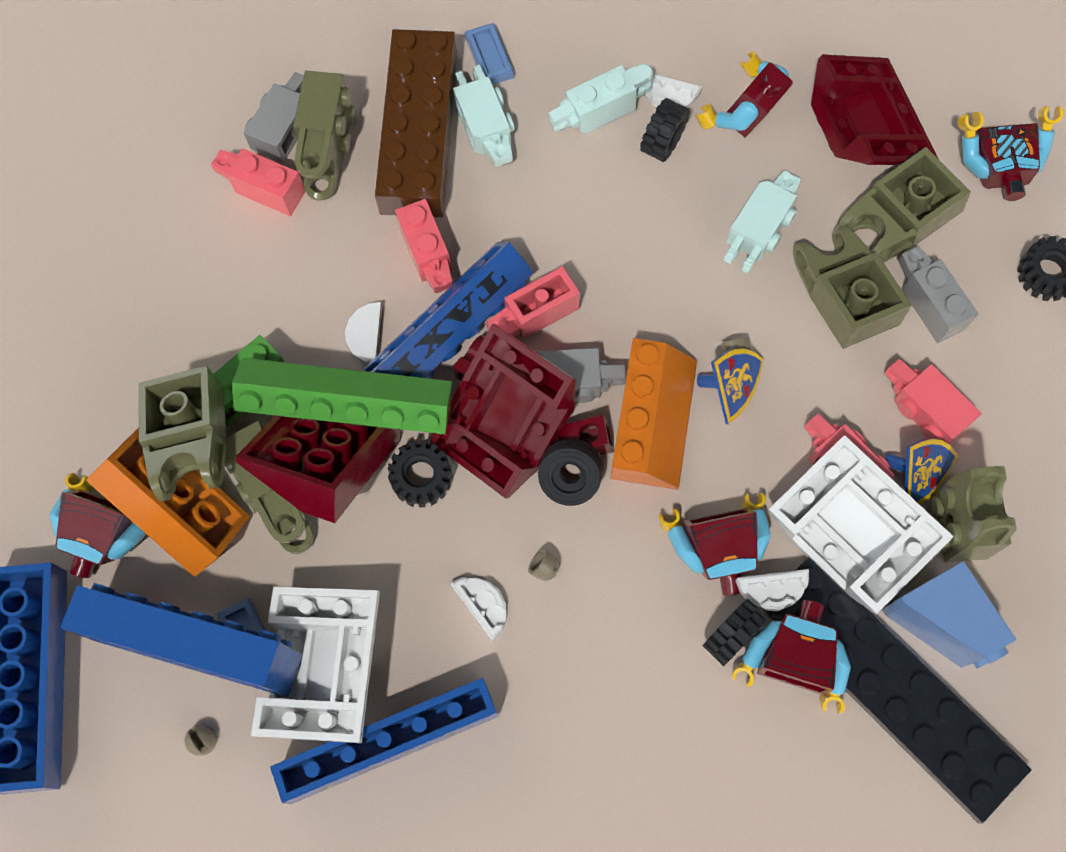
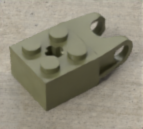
M305 70L293 124L298 139L295 166L299 174L304 177V189L307 195L313 200L321 201L330 198L336 191L344 154L349 152L351 147L349 128L350 125L355 124L356 107L351 104V89L347 88L343 74ZM324 179L329 184L324 191L315 192L311 189L314 181Z
M925 147L875 182L873 188L845 213L837 227L846 226L853 232L860 229L875 231L881 239L871 252H877L882 261L886 262L913 248L962 213L971 191Z
M840 226L835 228L832 235L836 255L822 254L809 243L800 242L794 246L793 257L809 297L842 349L899 326L912 304L877 252L872 253L849 227Z
M208 366L139 383V443L143 448L150 487L160 502L170 500L176 490L179 479L184 474L193 470H200L202 480L208 485L209 490L222 485L227 448L224 388Z
M256 421L226 438L225 467L230 474L234 475L239 483L236 485V488L244 502L250 505L254 513H259L272 537L287 552L291 554L303 553L311 547L314 540L313 529L304 513L236 463L235 456L263 428ZM295 528L292 533L288 534L290 530ZM305 530L306 538L302 544L298 546L288 544L301 537Z
M1004 466L980 467L964 471L953 476L933 494L931 498L932 515L954 536L939 551L943 552L945 562L987 560L1011 545L1010 537L1015 533L1017 526L1015 518L1009 517L1004 507L1002 492L1007 479Z

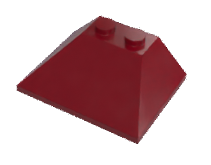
M822 54L818 58L811 106L835 157L866 165H901L927 147L938 158L889 58Z
M492 324L451 400L446 434L433 433L429 442L437 445L441 451L443 450L446 455L505 499L510 498L538 471L545 451L556 442L573 412L576 379L496 324Z

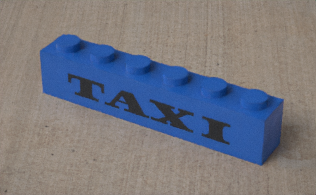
M510 242L495 243L362 371L431 379L435 373L433 369L442 361L446 362L458 352L457 346L464 339H470L475 336L482 328L480 324L488 316L492 317L499 313L505 306L503 303L504 298L525 287L528 283L526 280L534 272Z
M482 677L365 726L362 743L329 741L270 766L281 802L283 804H293L499 716Z

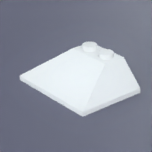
M845 435L768 510L790 541L801 552L810 557L851 598L874 614H877L954 537Z
M273 587L268 623L278 628V635L282 636L281 639L292 642V649L303 656L288 698L270 692L269 698H256L251 736L362 743L380 596L378 590Z

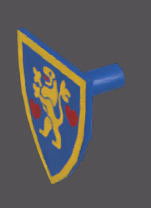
M744 348L730 349L711 362L714 375L700 374L697 377L698 387L718 390L725 424L729 425L744 411L755 393L764 359L754 351Z
M926 438L907 445L906 459L888 454L885 460L892 469L905 473L904 491L920 505L929 499L941 486L950 473L958 455L952 446L943 440Z

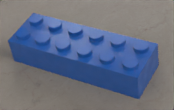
M51 562L0 567V795L61 789L66 630L61 629L60 626L66 614L67 571Z
M93 583L91 589L76 586L61 623V629L98 643L287 698L289 697L303 655L293 650V643L281 639L282 636L265 630H260L258 633L247 629L245 625L229 620L223 623L214 620V617L197 611H192L190 614L181 611V608L165 602L159 601L158 604L147 601V598L126 592L123 595L115 592L110 587Z

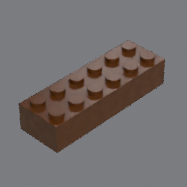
M392 29L375 199L380 215H396V209L426 199L433 217L444 216L454 98L453 88L455 86L454 73L456 72L457 63L454 31Z

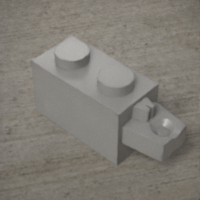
M295 72L285 86L274 83L270 91L263 95L259 109L254 117L247 121L244 129V136L251 150L284 164L298 140L293 124L304 75Z
M919 246L903 253L899 258V262L908 281L902 288V291L937 344L966 330L976 318L978 312L942 259L933 262Z
M598 348L535 351L576 379L575 402H591L594 398H600L601 392L609 391V386L625 385L626 383L625 365H607L606 360H599Z

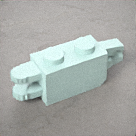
M642 63L625 71L624 67L620 65L566 91V99L560 103L558 108L549 112L548 115L549 122L554 131L557 132L572 126V128L578 127L580 133H588L636 110V99L652 89V67Z
M480 64L473 66L472 73L475 81L467 83L462 71L455 72L454 75L457 87L453 88L455 106L473 151L479 154L487 153L495 167L512 162L510 132L514 131V124L509 112L504 114L501 106L504 105L500 89L498 87L493 88L489 76L485 77Z
M784 170L773 183L770 181L759 182L730 228L727 243L731 247L725 255V262L731 264L736 259L739 250L749 254L742 268V271L749 274L756 261H761L767 250L771 253L774 251L782 236L778 234L782 226L788 228L797 213L793 206L797 198L795 193L801 181L799 177Z

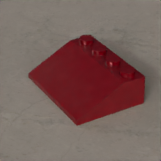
M274 415L235 456L237 464L301 512L336 523L400 441V429Z

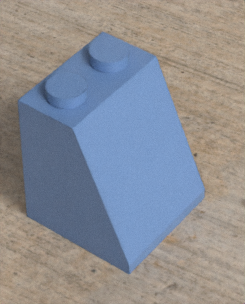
M964 561L907 593L882 610L889 619L961 668L974 664L978 669L987 663L991 664L1007 655L1009 652L1005 646L1017 640Z

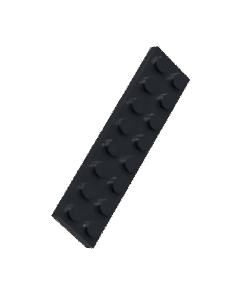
M808 557L795 570L809 569V582L802 597L789 608L765 612L774 621H780L786 614L799 617L804 600L822 604L824 610L820 624L837 630V639L843 643L851 665L845 691L978 824H983L1032 769L863 605L851 598Z

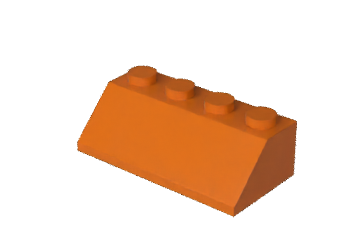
M637 338L632 340L610 479L674 490L679 489L697 361L667 343Z
M139 427L86 479L90 485L194 577L221 555L250 518V515L219 487L209 490L208 485L202 480L200 470H193L184 474L179 479L172 498L160 502L155 497L148 481L143 448L139 443Z

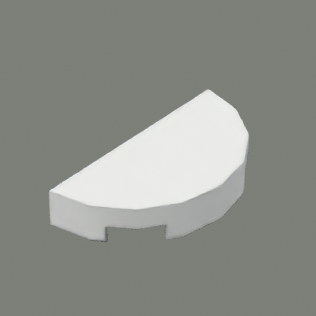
M653 74L651 78L652 89H650V92L644 93V98L656 108L665 98L688 108L697 101L701 94L702 86Z
M381 302L369 303L357 309L349 318L345 329L346 344L349 350L364 365H368L378 356L382 315Z
M809 569L740 577L735 581L740 594L745 599L748 598L757 608L765 611H780L791 607L802 597L805 588L808 586Z
M464 577L450 583L459 598L493 642L502 632L507 619L506 603L500 590L490 581H484L479 578Z

